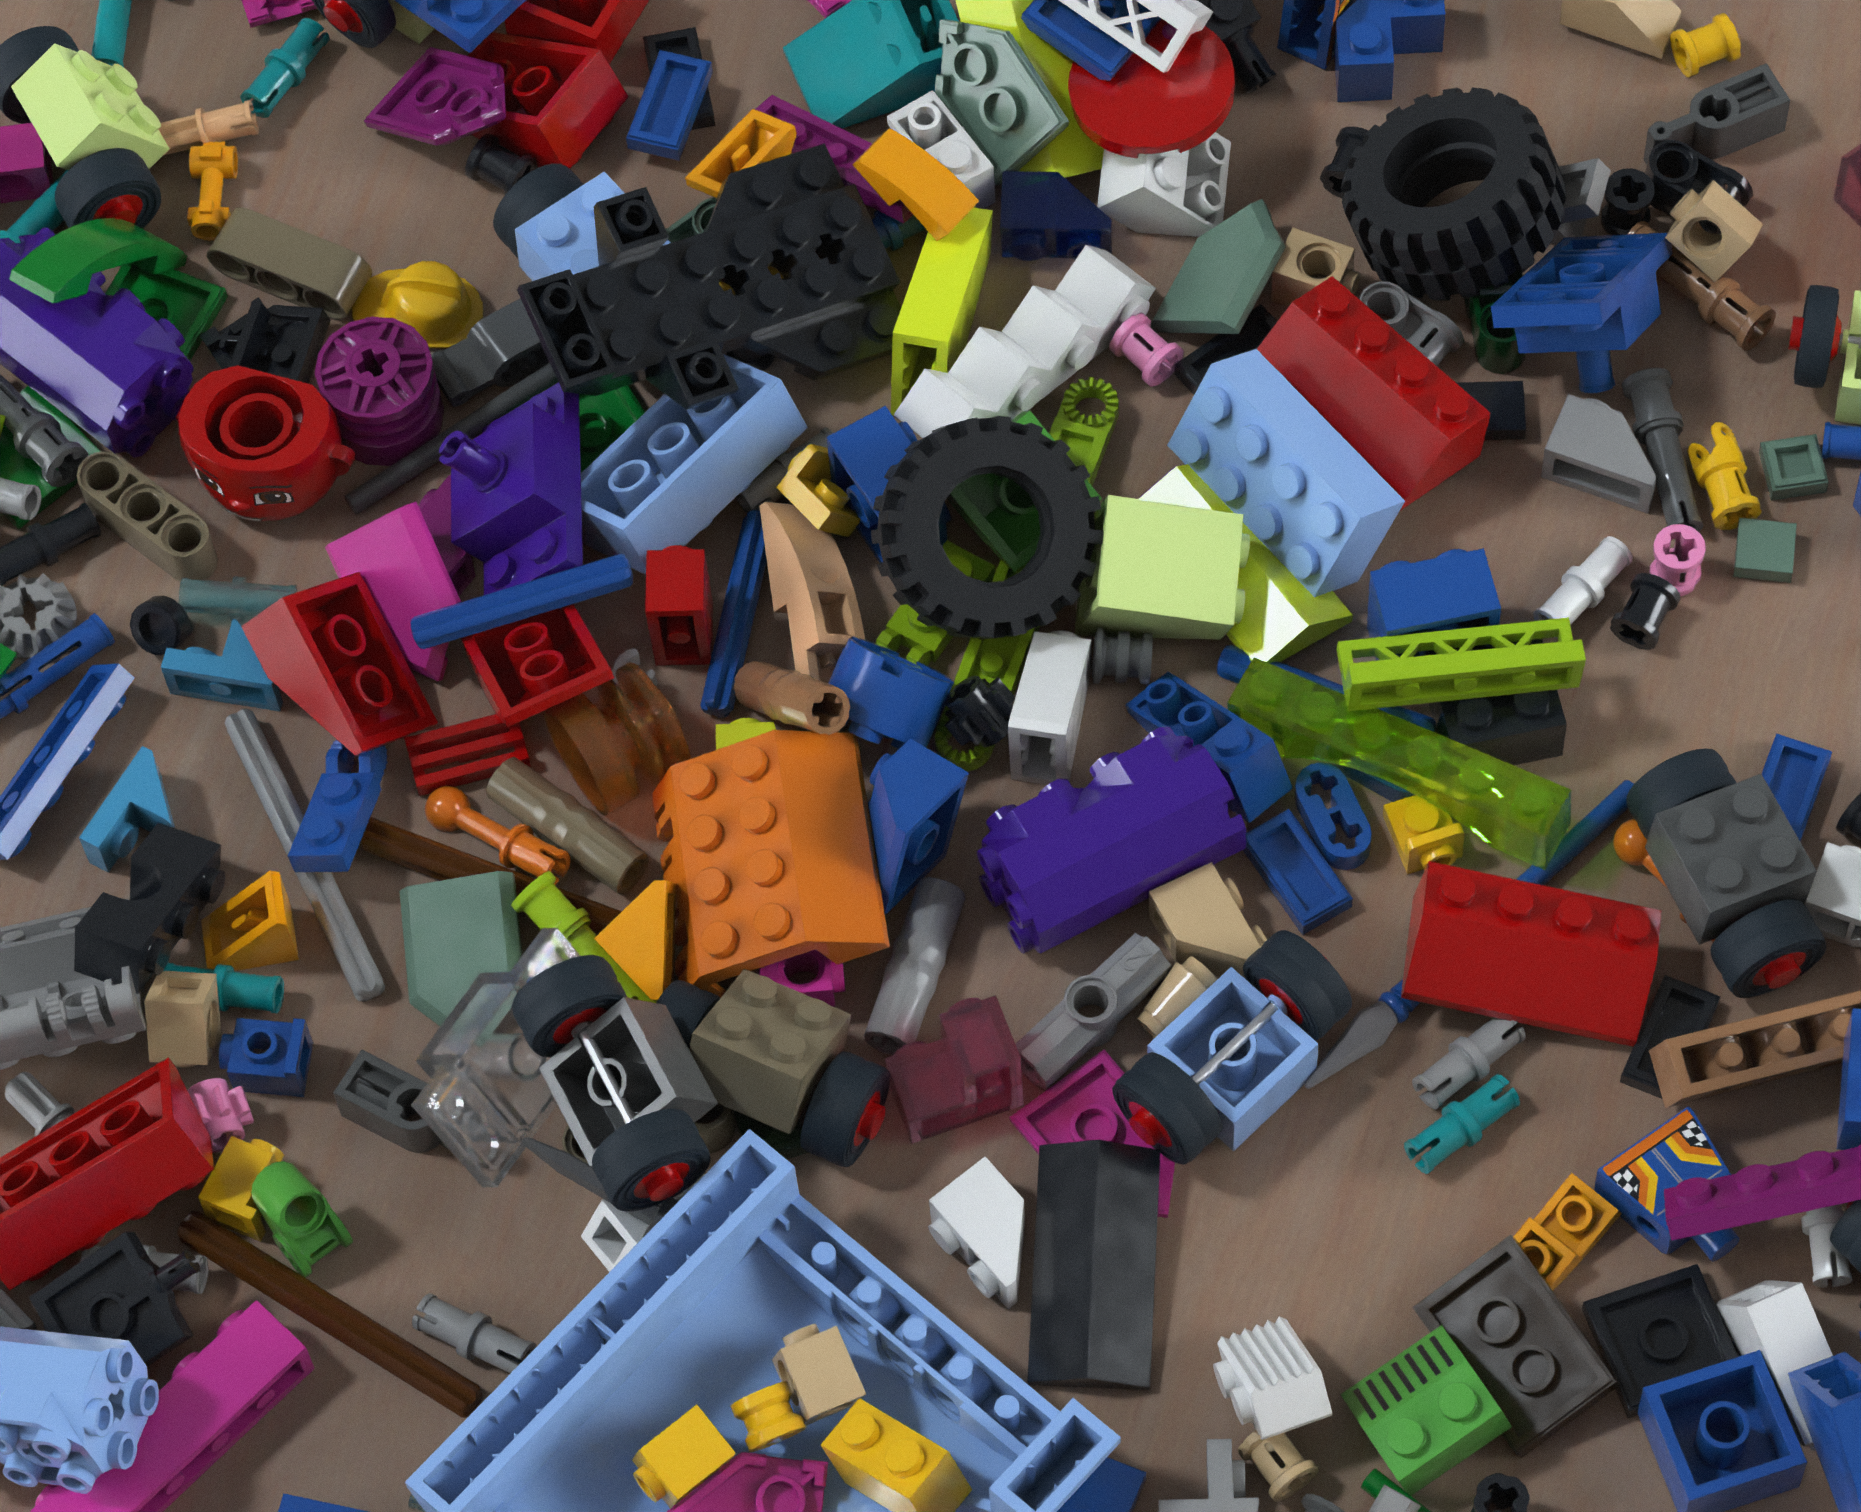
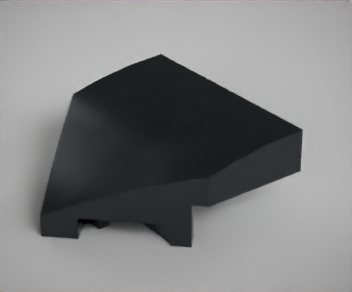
M258 297L251 302L247 314L219 332L214 326L201 334L200 337L221 369L239 365L309 384L318 353L321 350L331 320L323 308L273 305L267 309Z

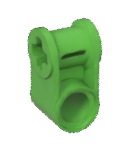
M285 1161L272 1163L257 1175L252 1184L251 1195L253 1202L273 1232L272 1237L276 1245L298 1274L305 1278L312 1274V1265L339 1245L346 1248L353 1243L350 1233L332 1210L326 1198L292 1163Z

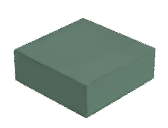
M1816 434L1760 443L1759 456L1771 501L1827 492L1829 482Z
M1739 517L1733 577L1791 583L1797 523Z

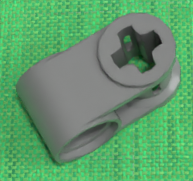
M1384 281L1372 283L1363 290L1359 297L1376 314L1390 316L1392 319L1384 321L1436 366L1448 352L1457 351L1464 343V336L1461 330L1450 318L1438 311L1432 310L1394 283Z

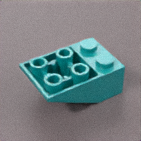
M852 0L785 45L783 52L810 113L839 128H845L901 109L932 90L935 92L936 75L941 74L943 43L938 42L940 20L948 19L958 22L959 20L949 0Z

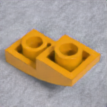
M890 128L883 132L852 164L888 206L901 200L936 241L948 235L979 202L974 194L937 159L905 136Z
M1571 1172L1534 1219L1529 1217L1513 1237L1521 1245L1551 1289L1554 1290L1591 1251L1622 1213Z

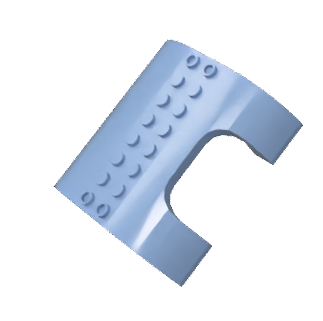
M749 1129L405 1481V1484L425 1512H667L670 1508L662 1498L658 1502L652 1501L636 1482L633 1472L638 1467L632 1459L639 1449L697 1404L736 1452L733 1458L740 1452L765 1454L770 1457L828 1462L822 1512H891L847 1485L820 1446L851 1407L806 1425L807 1428L802 1432L759 1451L749 1452L745 1443L748 1431L744 1422L734 1417L730 1407L731 1404L758 1390L780 1383L781 1380L772 1359L781 1348L785 1347L782 1338L811 1324H816L819 1332L834 1326L838 1327L866 1392L862 1400L949 1451L972 1488V1491L955 1512H1057L1121 1443V1437L1074 1398L1061 1411L1055 1408L799 1194L795 1166Z

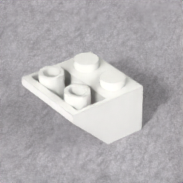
M1215 132L1201 144L1182 153H1179L1178 149L1156 154H1139L1138 158H1131L1104 149L1097 209L1136 233L1200 237L1223 222L1231 142Z

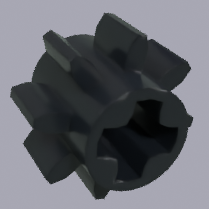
M971 676L960 682L949 693L950 695L945 702V705L949 708L945 713L949 721L944 726L961 746L971 740L975 745L979 744L981 747L987 748L998 743L1008 734V723L1013 707L1011 703L1015 700V696L1000 678H996L989 684L985 678L981 680L979 676Z

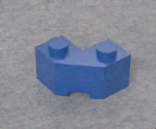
M1356 0L1336 19L1334 62L1337 102L1392 100L1394 54L1443 52L1445 27L1444 0Z

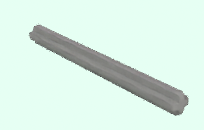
M242 709L237 713L230 714L225 719V726L288 857L304 816L253 711ZM295 872L355 998L358 1001L365 1002L373 997L380 996L385 990L383 978L332 873Z

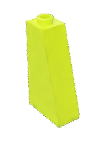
M973 207L948 235L938 241L929 232L927 233L893 330L892 415H894L925 368L948 373L967 345L991 254L993 210Z

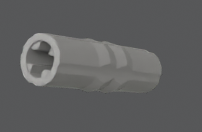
M927 877L922 878L918 882L901 932L894 942L892 957L885 968L883 982L864 1033V1040L867 1044L883 1053L893 1056H908L912 1052L929 1001L936 991L938 975L945 965L947 950L965 901L964 892L948 881Z

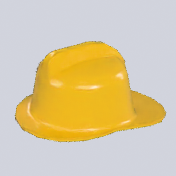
M421 261L408 266L406 269L387 270L371 277L352 307V318L354 321L368 317L395 318L414 327L426 340L429 348H449L466 339L470 329L483 319V302L477 289L464 278H461L449 266L436 261Z

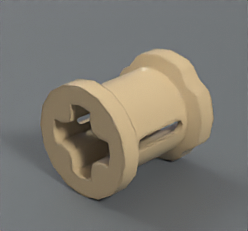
M1255 1430L1238 1447V1454L1245 1461L1251 1460L1270 1485L1268 1494L1275 1502L1283 1501L1300 1491L1318 1473V1466L1310 1459L1305 1460L1287 1437L1286 1432L1262 1440L1257 1430ZM1273 1452L1277 1453L1285 1464L1284 1468H1280L1271 1456Z

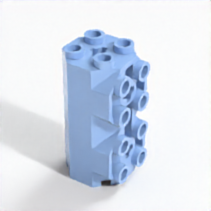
M0 1326V1463L5 1465L2 1471L3 1475L8 1480L24 1487H35L40 1482L63 1486L70 1491L87 1494L92 1490L95 1480L104 1472L113 1468L127 1469L131 1467L135 1461L137 1444L148 1416H151L157 1408L159 1390L156 1381L148 1379L147 1366L130 1341Z

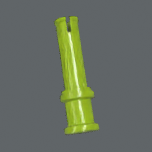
M550 871L543 873L531 882L512 902L511 907L517 913L525 912L546 935L544 943L549 949H554L556 952L563 950L570 958L584 955L603 957L611 965L627 998L652 1003L657 1002L656 1000H651L594 939L597 935L588 927L591 923V920L588 918L589 913L583 907L576 909L554 885L556 877Z

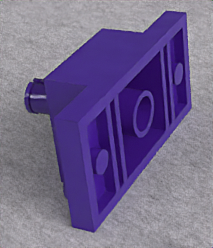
M558 382L501 418L494 420L482 429L481 435L473 440L468 438L462 431H454L445 438L439 449V453L442 455L439 457V461L451 467V543L483 562L484 595L583 565L579 394L563 392Z

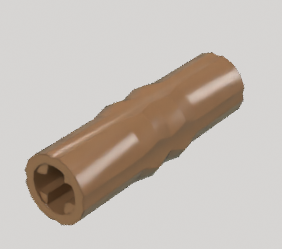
M752 661L740 668L735 676L734 691L740 704L766 714L772 720H781L784 724L797 725L819 734L825 733L830 735L844 727L849 718L851 707L845 692L834 685L816 680L811 675L801 674L795 670H786L766 662Z

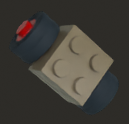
M747 969L740 973L721 998L711 992L701 990L690 983L676 980L664 990L657 1000V1004L666 1005L718 1104L788 1134L793 1131L805 1115L800 1138L801 1147L805 1151L825 1158L829 1162L841 1167L853 1165L869 1141L873 1140L877 1135L886 1113L885 1103L890 1086V1072L879 1064L866 1061L858 1055L844 1051L851 1014Z

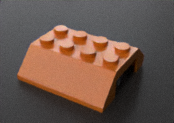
M772 730L669 767L652 793L654 817L658 821L656 823L657 838L663 840V842H669L660 858L661 869L664 872L663 880L676 883L675 944L684 947L674 963L678 980L690 983L701 990H706L721 998L727 990L716 982L740 975L744 969L752 971L815 949L838 965L890 947L858 737L856 735L846 732H835L828 735L813 731Z

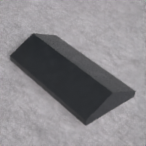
M1105 1140L1039 1146L1028 1385L1150 1390L1160 1150Z

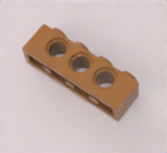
M1861 990L1664 1040L1650 1049L1649 1053L1665 1108L1842 1064L1844 1038L1852 1008L1861 1009Z

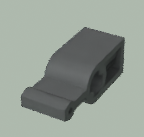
M1767 63L1712 85L1695 94L1691 100L1689 114L1668 123L1658 121L1650 126L1647 132L1644 161L1647 165L1652 149L1657 144L1667 140H1678L1686 143L1704 156L1716 159L1785 131L1790 99Z
M521 298L478 321L470 329L466 339L444 351H436L431 354L437 383L453 407L463 405L473 395L494 384L499 387H509L517 384L549 363Z
M362 1049L333 1092L342 1117L408 1151L415 1153L428 1152L440 1144L463 1156L467 1165L472 1168H483L490 1158L484 1133L476 1124L467 1123L463 1125L446 1116L440 1098L432 1086ZM417 1112L427 1113L424 1118L418 1121H407L411 1115Z

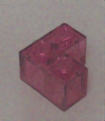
M996 995L983 1000L967 998L955 1003L948 1009V1012L939 1014L940 1040L928 1044L923 1041L912 1042L899 1048L893 1056L885 1058L886 1069L890 1072L889 1087L911 1144L1024 1105L1021 1057Z

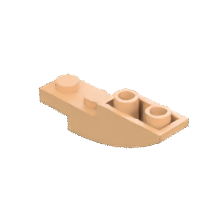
M764 502L759 508L773 610L777 613L788 614L795 671L811 675L816 680L828 683L848 639L857 637L865 640L862 618L847 566L831 533L818 530L794 505Z

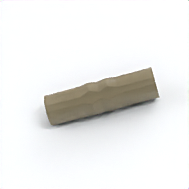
M512 757L507 759L496 769L490 778L486 788L488 798L523 824L531 827L539 839L567 851L570 854L571 860L579 864L616 893L621 895L628 892L644 874L649 863L646 852L606 824L595 811L582 806L572 794L560 790L518 758Z

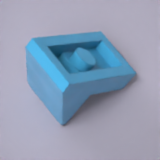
M237 619L232 620L222 656H217L212 651L201 647H189L186 650L166 648L161 670L170 694L281 711L283 700L279 687L267 677Z
M144 746L140 748L79 837L89 863L108 873L119 857L124 858L131 852L138 839L140 827L151 832L159 822L175 828L163 779L152 750Z

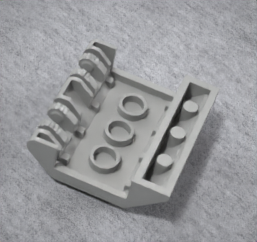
M91 907L0 927V1070L15 1065L22 1058L44 1054L47 1057H59L73 1052L79 1045L100 1040L107 1044L120 1043L129 1040L137 1032L146 1030L145 986L139 994H136L129 966L122 967V983L115 985L112 979H107L103 982L74 971L75 927Z

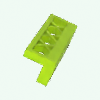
M1569 617L1338 641L1336 649L1347 712L1578 688L1586 662L1582 639L1573 640ZM1558 638V642L1529 645L1535 639ZM1519 641L1516 645H1514L1513 643H1511V642ZM1490 644L1495 647L1493 649L1471 651L1477 645ZM1433 650L1437 653L1435 655L1414 657L1419 651ZM1375 656L1379 659L1377 661L1353 663V658Z

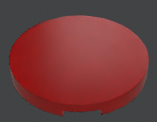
M1163 19L1145 39L1147 44L1162 54L1171 41L1162 34V28L1168 24ZM1204 26L1201 31L1190 35L1169 71L1165 73L1136 53L1130 56L1110 81L1098 79L1074 61L1069 73L1068 90L1070 102L1079 127L1097 145L1125 157L1138 158L1139 154H1156L1178 149L1179 153L1194 148L1218 130L1227 118L1234 101L1235 74L1230 53L1223 41L1207 26Z

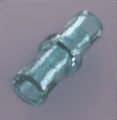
M234 576L232 582L182 578L179 589V604L186 613L230 616L231 622L233 619L243 622L245 617H255L280 598L296 593L297 585L281 586L247 583L246 577Z

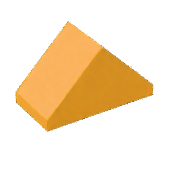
M752 109L685 177L687 186L717 198L723 181L730 173L791 154L797 135L795 125Z
M268 871L201 920L207 969H215L218 964L230 965L234 971L299 960L292 907L280 872Z
M654 880L594 938L651 1000H658L664 990L674 981L676 883L666 880Z

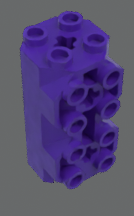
M42 228L35 235L19 236L21 243H15L10 238H1L0 364L114 454L127 452L133 458L144 455L152 446L155 437L172 421L177 420L176 415L183 404L184 398L189 393L188 389L193 380L191 373L194 372V367L179 349L185 343L183 335L167 319L161 318L159 321H156L147 314L140 300L128 289L121 288L114 295H106L100 288L106 282L105 276L101 271L92 274L88 292L85 295L54 304L10 281L9 278L11 270L24 257L56 234L48 228Z
M1171 727L1157 728L1150 732L1142 740L1141 744L1121 754L1112 752L1099 758L1090 767L1089 772L1094 779L1085 788H1073L1068 779H1057L1046 785L1039 792L1038 796L1019 806L1011 804L1001 807L987 819L986 825L990 832L982 839V848L977 850L979 862L985 872L979 876V882L990 904L994 908L1002 904L1011 919L1007 923V927L1012 940L1021 953L1025 954L1035 949L1041 954L1148 899L1149 891L1210 862L1214 865L1246 848V826L1241 813L1232 818L1228 814L1227 802L1235 799L1231 788L1204 746L1201 744L1193 746V739L1188 736H1176Z

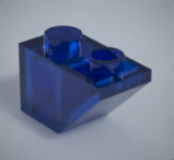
M1002 171L1000 221L1002 257H1015L1023 261H1035L1041 258H1071L1076 260L1085 245L1107 250L1112 254V219L1058 172Z

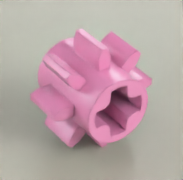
M212 1078L198 1082L188 1089V1093L211 1137L212 1153L223 1151L231 1136L240 1140L245 1138L243 1126L253 1123L254 1119L242 1086L230 1090L226 1080Z

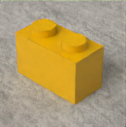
M860 1398L820 1444L847 1485L891 1512H955L972 1491L971 1486L949 1451Z

